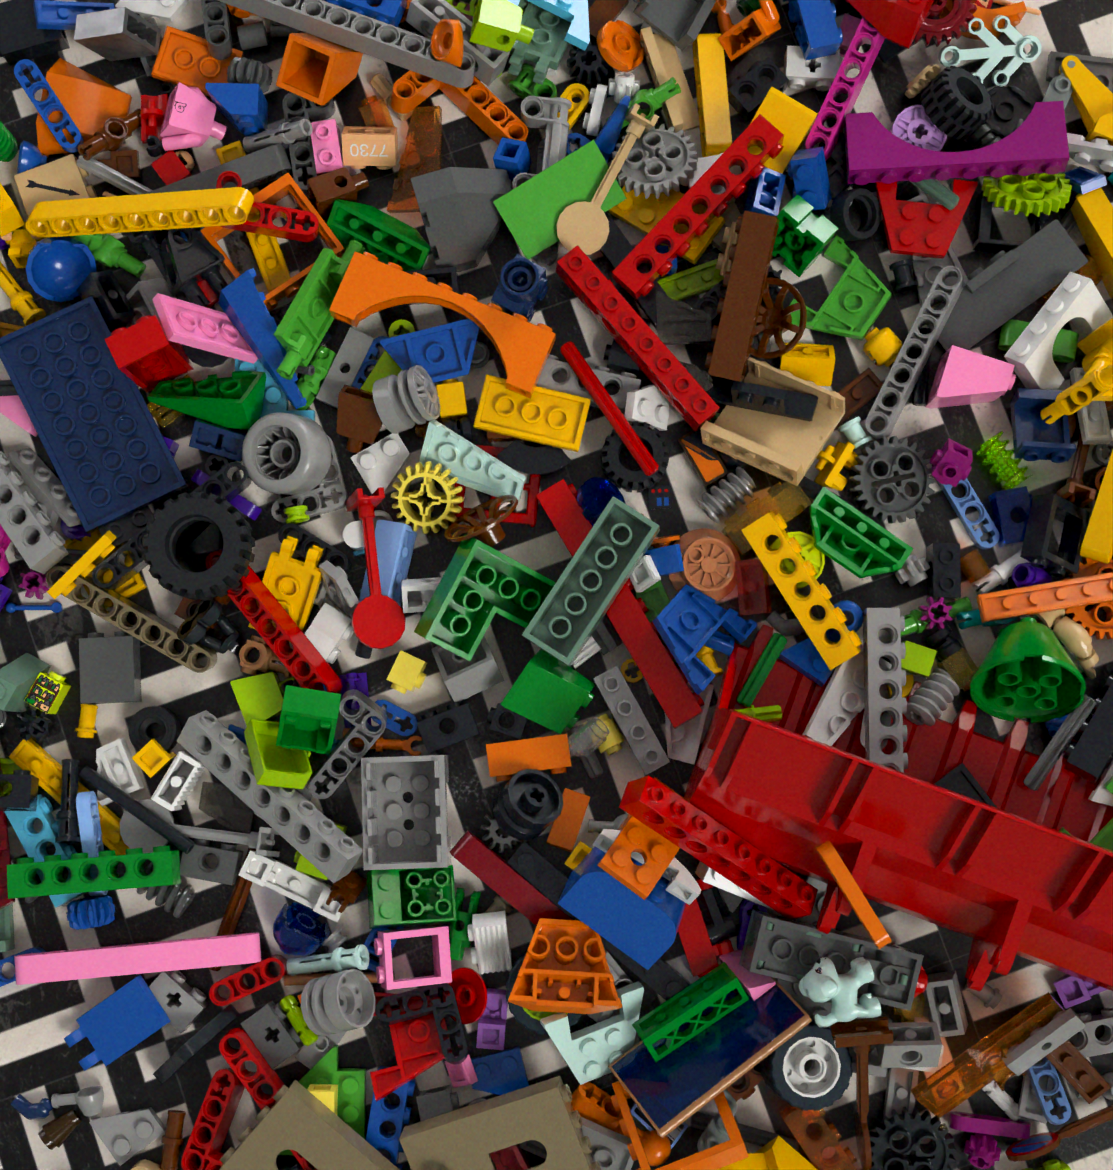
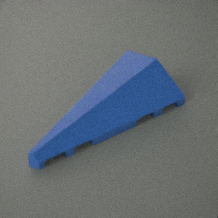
M254 268L249 269L221 290L218 304L294 408L298 409L306 406V398H303L295 383L298 380L296 373H294L291 380H287L276 371L287 352L273 335L277 329L276 322L263 302L266 299L264 292H258L256 289L254 278L257 275Z

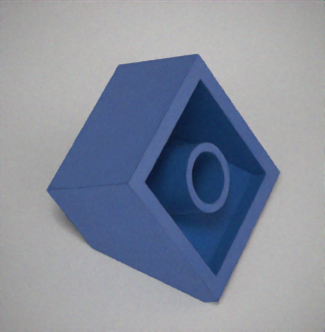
M205 83V88L216 108L241 134L251 136L267 131L268 102L259 84Z

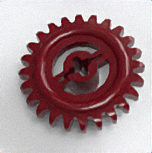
M938 0L937 4L933 7L931 6L915 36L914 43H918L924 37L925 46L927 47L931 38H934L935 45L938 47L942 37L947 45L951 42L952 35L956 40L959 39L961 31L967 32L969 28L967 22L974 18L972 14L976 12L977 7L973 3L976 0H952L951 12L941 19L938 18L941 16L947 0Z

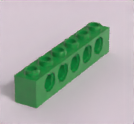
M170 846L153 847L152 853H143V848L125 849L126 855L117 856L115 850L99 851L98 857L88 858V853L71 854L70 860H61V855L44 856V862L35 863L34 857L17 858V864L7 865L8 899L181 884L179 851H170ZM148 859L153 863V871L149 875L144 871V864ZM120 862L124 863L126 867V872L122 877L117 873V866ZM93 864L97 866L99 871L95 879L90 876V868ZM65 867H68L71 871V877L68 881L63 878ZM39 869L44 874L41 883H38L36 880V872Z

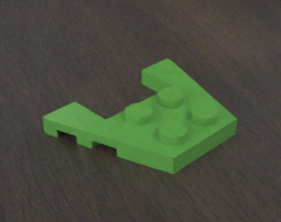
M836 235L825 251L824 258L844 268L845 272L818 312L806 306L807 321L805 328L863 340L891 298L892 293L870 269L866 268L859 260V256L853 250H850L844 243V240ZM793 299L790 305L798 303L797 300ZM800 310L791 313L792 324L799 326Z

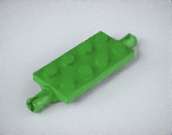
M350 240L341 258L337 257L332 249L323 248L273 334L287 352L276 370L281 377L291 380L298 366L307 367L334 320L329 309L354 252L362 254L365 251L360 242Z

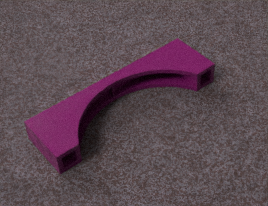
M1063 101L1036 102L1026 120L1010 135L986 147L962 152L933 151L905 142L887 130L878 121L873 112L845 115L844 136L848 184L866 185L875 182L891 184L896 181L920 182L928 179L944 181L950 178L974 179L982 176L998 178L1005 175L1018 174L1020 176H1028L1035 173L1052 175L1065 172L1069 160Z

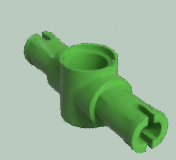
M672 77L655 89L650 88L649 90L642 89L637 91L629 103L626 114L635 103L646 102L650 107L647 109L639 108L637 114L644 113L646 115L645 118L648 120L654 115V111L662 107L663 102L681 93L679 84H675L676 80ZM624 119L622 128L627 126L630 122Z
M109 234L70 236L84 243L94 258L109 268H112V266L116 268L121 267L138 278L146 269V264L128 254L124 248L125 245Z

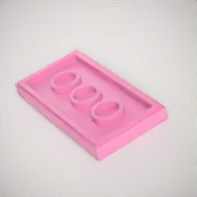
M159 293L152 299L168 341L253 364L258 360L256 354L224 312Z

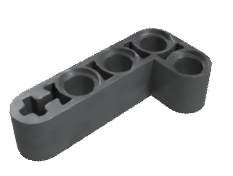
M348 690L341 698L340 714L352 723L353 726L312 776L309 789L311 794L317 799H326L334 793L386 728V712L358 690ZM354 699L359 703L360 707L356 710H351L346 706L345 702ZM371 716H376L381 720V724L376 727L371 726L367 719ZM359 737L364 741V745L355 747L351 744L350 739ZM342 758L346 761L347 766L339 768L334 765L333 760ZM329 773L331 776L328 784H324L322 787L319 786L318 783H322Z

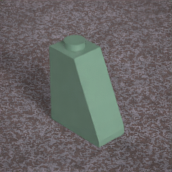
M25 653L0 669V709L10 712L26 711V707L29 706V703L24 701L39 673H47L51 665L30 653Z

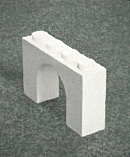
M1069 272L1004 355L1008 363L1015 365L1014 371L1027 389L1057 390L1065 380L1053 361L1052 350L1057 334L1069 320L1072 321L1078 331L1090 334L1113 318L1111 311L1092 279Z

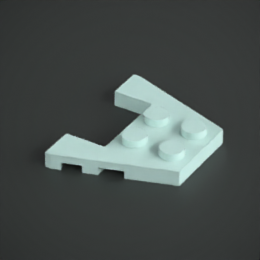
M639 981L616 990L618 998H620L622 1003L619 1015L576 1032L570 1033L566 1013H555L540 1019L543 1028L550 1036V1039L580 1085L611 1073L608 1066L634 1047L636 1031L632 1024L639 1020L644 987Z

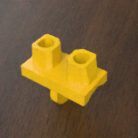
M837 442L835 447L828 445L825 451L821 450L816 457L819 461L815 468L819 470V473L814 482L835 491H842L847 483V478L840 474L841 469L844 466L851 470V466L859 464L855 460V456H858L853 451L855 446L850 442L846 444Z

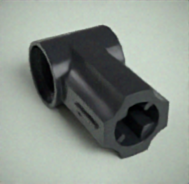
M713 886L712 888L702 890L696 899L703 914L711 944L714 945L737 936L736 927L730 913L726 911L718 887Z

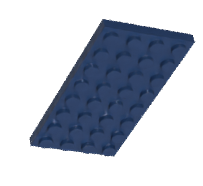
M92 296L0 338V359L88 534L98 530L99 527L125 517L187 487L137 384L119 370L105 341L106 338L111 336V332Z

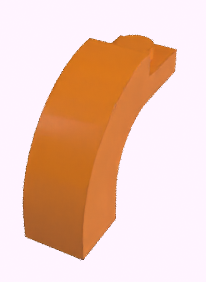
M947 0L940 18L946 17L951 12L952 0ZM1024 1L997 9H986L976 5L977 10L972 15L980 18L984 22V27L998 39L1002 32L994 30L992 26L993 19L998 15L1007 16L1010 19V24L1015 27L1020 23L1027 9ZM1003 18L998 21L999 29L1005 26ZM974 21L971 24L972 31H976L979 28L978 21ZM961 31V35L964 37L981 40L977 35L971 34L968 31Z

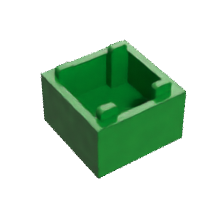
M286 685L276 746L312 751L320 754H331L341 694Z

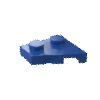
M831 628L826 632L827 638L832 642H837L841 638L840 634H837ZM810 638L783 650L778 657L821 687L834 670L829 669Z
M520 1046L471 1058L478 1079L477 1082L472 1084V1089L503 1095L529 1086Z

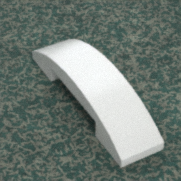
M603 829L593 845L606 853L621 831ZM631 853L632 858L644 864V858L640 853ZM674 857L662 877L670 881L665 890L690 905L699 896L701 888L691 873Z
M250 850L238 874L239 876L262 887H268L312 908L314 912L338 922L342 914L338 912L341 906L340 903L332 901L329 906L326 904L332 886L271 857L255 855L256 851Z

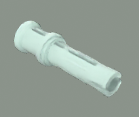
M363 944L357 945L352 949L338 947L332 953L289 958L286 967L288 974H291V976L326 970H335L337 972L352 968L365 970L369 966V952Z

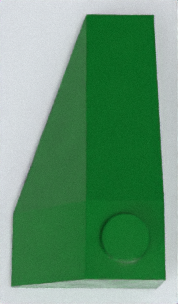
M235 371L232 372V377L218 378L217 374L208 375L207 379L193 382L192 378L160 381L147 398L149 402L225 428L247 430L250 429L262 414L266 374L265 372Z

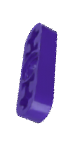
M197 469L190 480L200 486L211 476ZM220 486L215 487L211 490V493L220 497L222 489ZM237 495L229 502L254 521L262 512L261 508L241 495Z

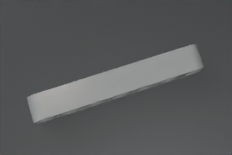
M945 266L938 273L866 418L865 427L871 437L876 440L883 437L887 438L892 433L963 290V276L960 269L956 266ZM948 277L958 278L956 284L952 286L944 284L945 279ZM936 301L946 302L945 307L941 310H934L932 308ZM927 324L934 326L931 333L926 335L920 333L922 326ZM915 348L922 350L918 358L911 359L908 357L910 350ZM903 372L910 374L906 382L898 383L896 381L898 374ZM891 396L898 398L897 403L893 407L884 406L886 398ZM878 420L885 421L886 424L883 430L878 432L872 430L874 422Z

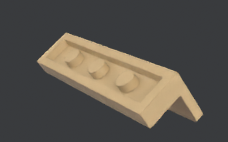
M651 26L641 29L640 44L641 47L644 46V56L655 88L672 77L676 80L675 84L678 83L681 88V93L662 103V109L669 128L671 126L675 127V133L680 130L685 132L698 128L699 115L675 45L664 36L656 33L653 34Z

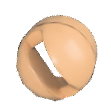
M180 150L175 154L179 158L183 157L187 162L185 167L190 172L194 167L192 156L186 151Z

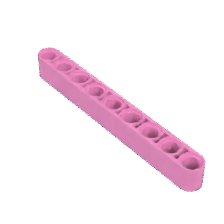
M244 933L14 956L16 985L256 963L261 961L259 933Z

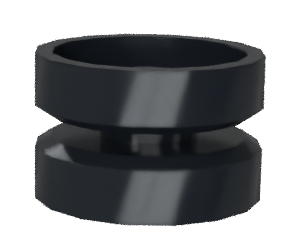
M525 769L517 772L495 795L492 805L493 815L498 826L507 835L518 840H531L537 838L561 814L563 808L562 793L557 783L549 775L539 770Z

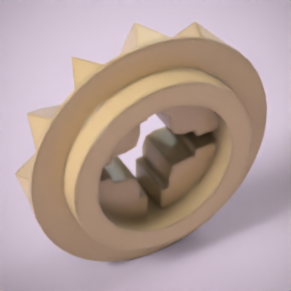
M937 63L934 66L929 64L906 86L908 90L905 92V95L909 99L917 96L940 74L941 68Z

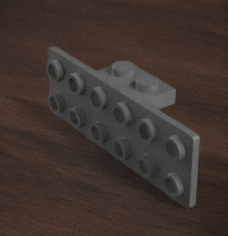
M1057 219L1016 249L1010 250L1008 253L1002 250L990 259L993 264L985 270L979 267L967 276L970 281L963 287L938 338L945 351L952 345L969 350L1061 283L1069 272L1074 273L1087 264V258ZM946 302L941 303L934 310L943 309ZM927 324L928 328L934 329V326Z

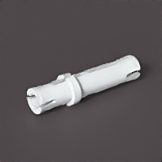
M1022 549L1000 565L992 566L989 573L974 581L972 586L975 591L985 585L977 594L988 593L999 584L1004 585L1008 582V578L1012 576V572L1018 564L1031 563L1020 557Z

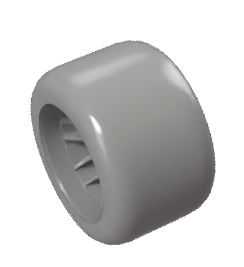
M285 412L271 413L261 417L248 430L242 446V461L250 479L261 489L276 494H303L318 486L326 476L331 463V446L325 431L312 419Z

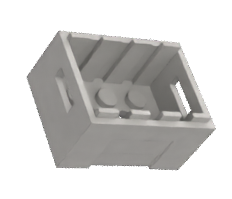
M448 755L361 758L364 870L443 868L451 865V854L449 852L451 850V837H448L446 783L449 782ZM406 792L413 794V800L410 803L405 802L403 799V795ZM407 819L414 822V827L411 830H407L404 827V822Z

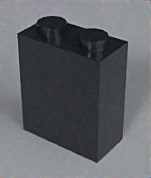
M10 0L0 3V58L4 57L10 65L16 64L23 59L31 60L70 48L65 30L37 29L33 7L34 0Z

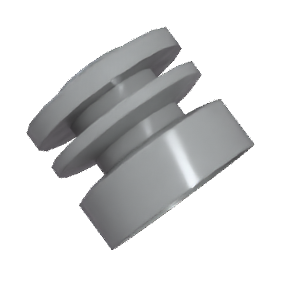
M415 365L410 367L409 370H402L398 377L396 375H389L376 380L373 384L372 393L377 413L385 427L393 434L411 429L415 423L422 425L427 421L436 420L440 416V401L436 387L422 366Z
M350 969L311 979L304 986L301 995L303 1019L313 1033L323 1037L367 1026L375 1012V995L368 977L359 970Z

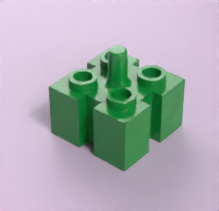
M797 194L777 216L780 222L772 255L776 257L780 254L786 259L783 264L800 277L816 261L824 250L823 247L831 240L839 228L824 215L819 217L811 213L814 207Z

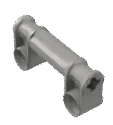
M528 96L521 103V121L529 128L546 129L541 172L566 157L570 126L567 122L568 110L572 106L571 101L568 99ZM534 108L538 110L539 113L537 115L531 116L528 115L526 111L528 109ZM520 173L516 175L512 183L513 189L537 174Z

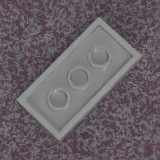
M581 1117L582 1127L580 1128L583 1135L589 1137L592 1145V1159L594 1162L598 1161L601 1170H631L634 1161L627 1144L632 1143L631 1139ZM529 1140L520 1143L519 1148L546 1159V1148L540 1142Z

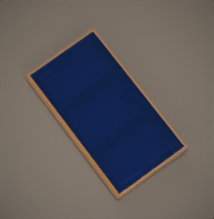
M771 977L776 982V985L754 1001L747 994L748 1001L658 1062H655L643 1041H640L608 1066L662 1139L812 1022L810 1015L805 1012L775 978ZM736 988L726 995V1001H730L739 994ZM709 1006L704 1009L701 1016H707L712 1013L714 1007ZM685 1022L679 1026L678 1032L687 1030L690 1023ZM661 1038L652 1044L655 1051L666 1043L667 1038Z

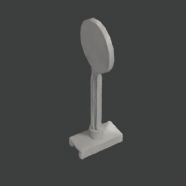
M152 799L138 801L186 837L248 845L249 848L256 849L255 855L279 857L280 852L272 851V847L275 844L274 834L280 835L273 828L260 827L259 832L246 834L176 825L170 810ZM125 810L120 821V835L124 844L130 849L143 848V853H152L153 847L166 846L169 841Z

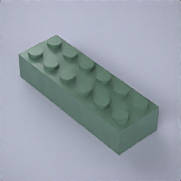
M613 496L522 636L565 665L571 667L659 533L660 526Z

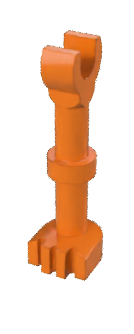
M343 728V737L351 728ZM380 736L370 749H376V752H383V749L408 751L413 756H419L421 751L412 750L411 743L416 740L422 741V737L412 736L408 740L383 739V736ZM359 737L350 739L351 744L355 747L364 745V741Z

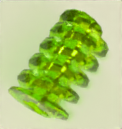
M1000 431L981 444V448L976 455L978 457L987 455L982 463L984 466L993 464L989 473H999L995 482L1005 481L1006 483L1001 488L1002 492L1018 486L1032 475L1024 476L1028 467H1018L1022 459L1011 458L1014 454V448L1005 449L1010 441L1008 439L1000 441L999 439L1004 433Z

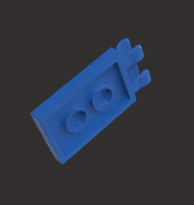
M139 975L76 1019L80 1027L66 1036L64 1040L70 1048L85 1037L88 1038L95 1051L79 1061L85 1071L100 1060L103 1061L105 1066L109 1065L168 1024L170 1019L142 976Z

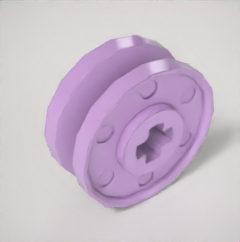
M922 105L905 108L897 115L890 129L892 134L917 147L941 151L947 135L932 123ZM915 132L920 134V139L915 138Z

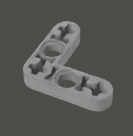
M328 435L331 456L333 455L330 465L336 468L335 476L331 479L324 478L319 484L320 488L275 501L272 505L271 513L273 518L279 523L286 524L285 520L288 518L278 514V511H281L282 505H285L287 508L295 506L293 502L297 501V506L303 505L304 500L308 497H313L317 500L315 510L306 511V515H309L310 518L345 507L348 493L335 445ZM334 490L339 494H343V497L339 498V503L335 504L333 500L325 501L327 507L323 508V502L319 494L323 493L324 498L333 496L332 491Z

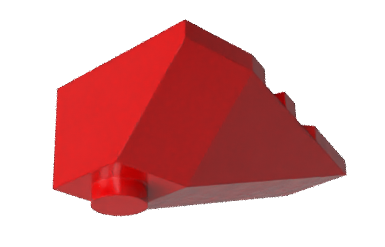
M845 0L866 21L873 25L885 39L907 49L910 48L934 0Z

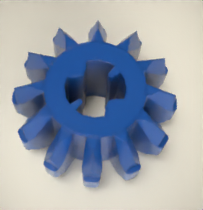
M108 895L73 900L67 905V921H69L70 927L76 930L107 925L115 920V905L113 904L112 897Z

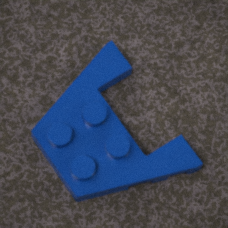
M686 584L652 622L694 692L699 695L716 675L696 657L697 652L720 625L741 644L758 624L751 619L746 621L737 616L738 612L731 608L728 610L715 604L716 600Z

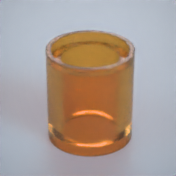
M978 549L960 558V568L970 584L991 572Z

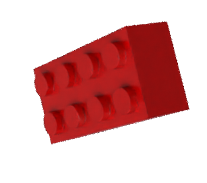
M156 315L143 316L136 321L135 325L128 328H118L111 333L110 337L105 339L118 369L145 392L154 389L160 381L173 380L194 370L184 352L182 344L168 341L162 323Z

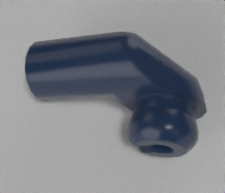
M21 1094L10 1104L29 1120L44 1119L49 1116V1112L53 1109L48 1098H42L40 1103L32 1104Z

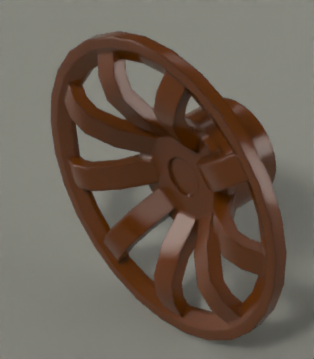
M767 278L763 293L766 305L760 306L757 320L758 326L755 328L754 336L762 332L764 334L759 342L758 350L751 347L750 351L751 355L764 359L780 357L791 351L801 339L807 321L806 306L800 292L785 280ZM769 285L782 286L775 303L771 299ZM788 291H790L798 303L784 308V298ZM800 310L799 326L792 324L791 313ZM787 330L795 332L794 338L785 345L782 334ZM774 335L775 342L780 350L766 352V345Z
M504 495L470 509L446 529L444 534L446 540L449 542H459L476 536L477 540L490 547L499 543L506 536L500 522L508 517L517 507V498L514 495ZM490 505L489 517L487 518L484 508ZM477 512L481 522L479 523L470 515ZM462 533H468L465 536L459 537Z

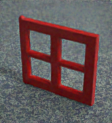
M476 445L496 459H498L497 455L505 449V447ZM530 474L529 483L524 484L523 490L528 491L526 513L512 512L501 522L526 524L531 527L536 525L538 498L536 495L539 494L541 475ZM455 483V487L461 486L463 489L456 496H461L465 500L466 486ZM463 501L462 503L457 504L462 508L461 512L454 514L456 515V518H459L461 515H463L472 508H464ZM484 510V512H485V514H486V516H487V518H488V517H489V510ZM477 512L470 515L475 520H480Z

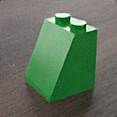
M540 649L528 662L500 705L561 734L566 727L572 729L580 717L576 712L581 706L586 709L595 696L591 691L596 684L543 649Z

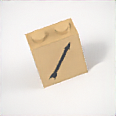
M74 154L14 175L28 217L34 205L38 202L97 197L92 184L88 185L86 179L89 176V172L76 165L78 159Z

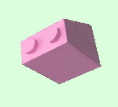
M952 345L940 358L928 396V403L925 407L931 409L994 402L1001 395L1004 396L1007 389H1012L1016 375L1012 374L1015 365Z

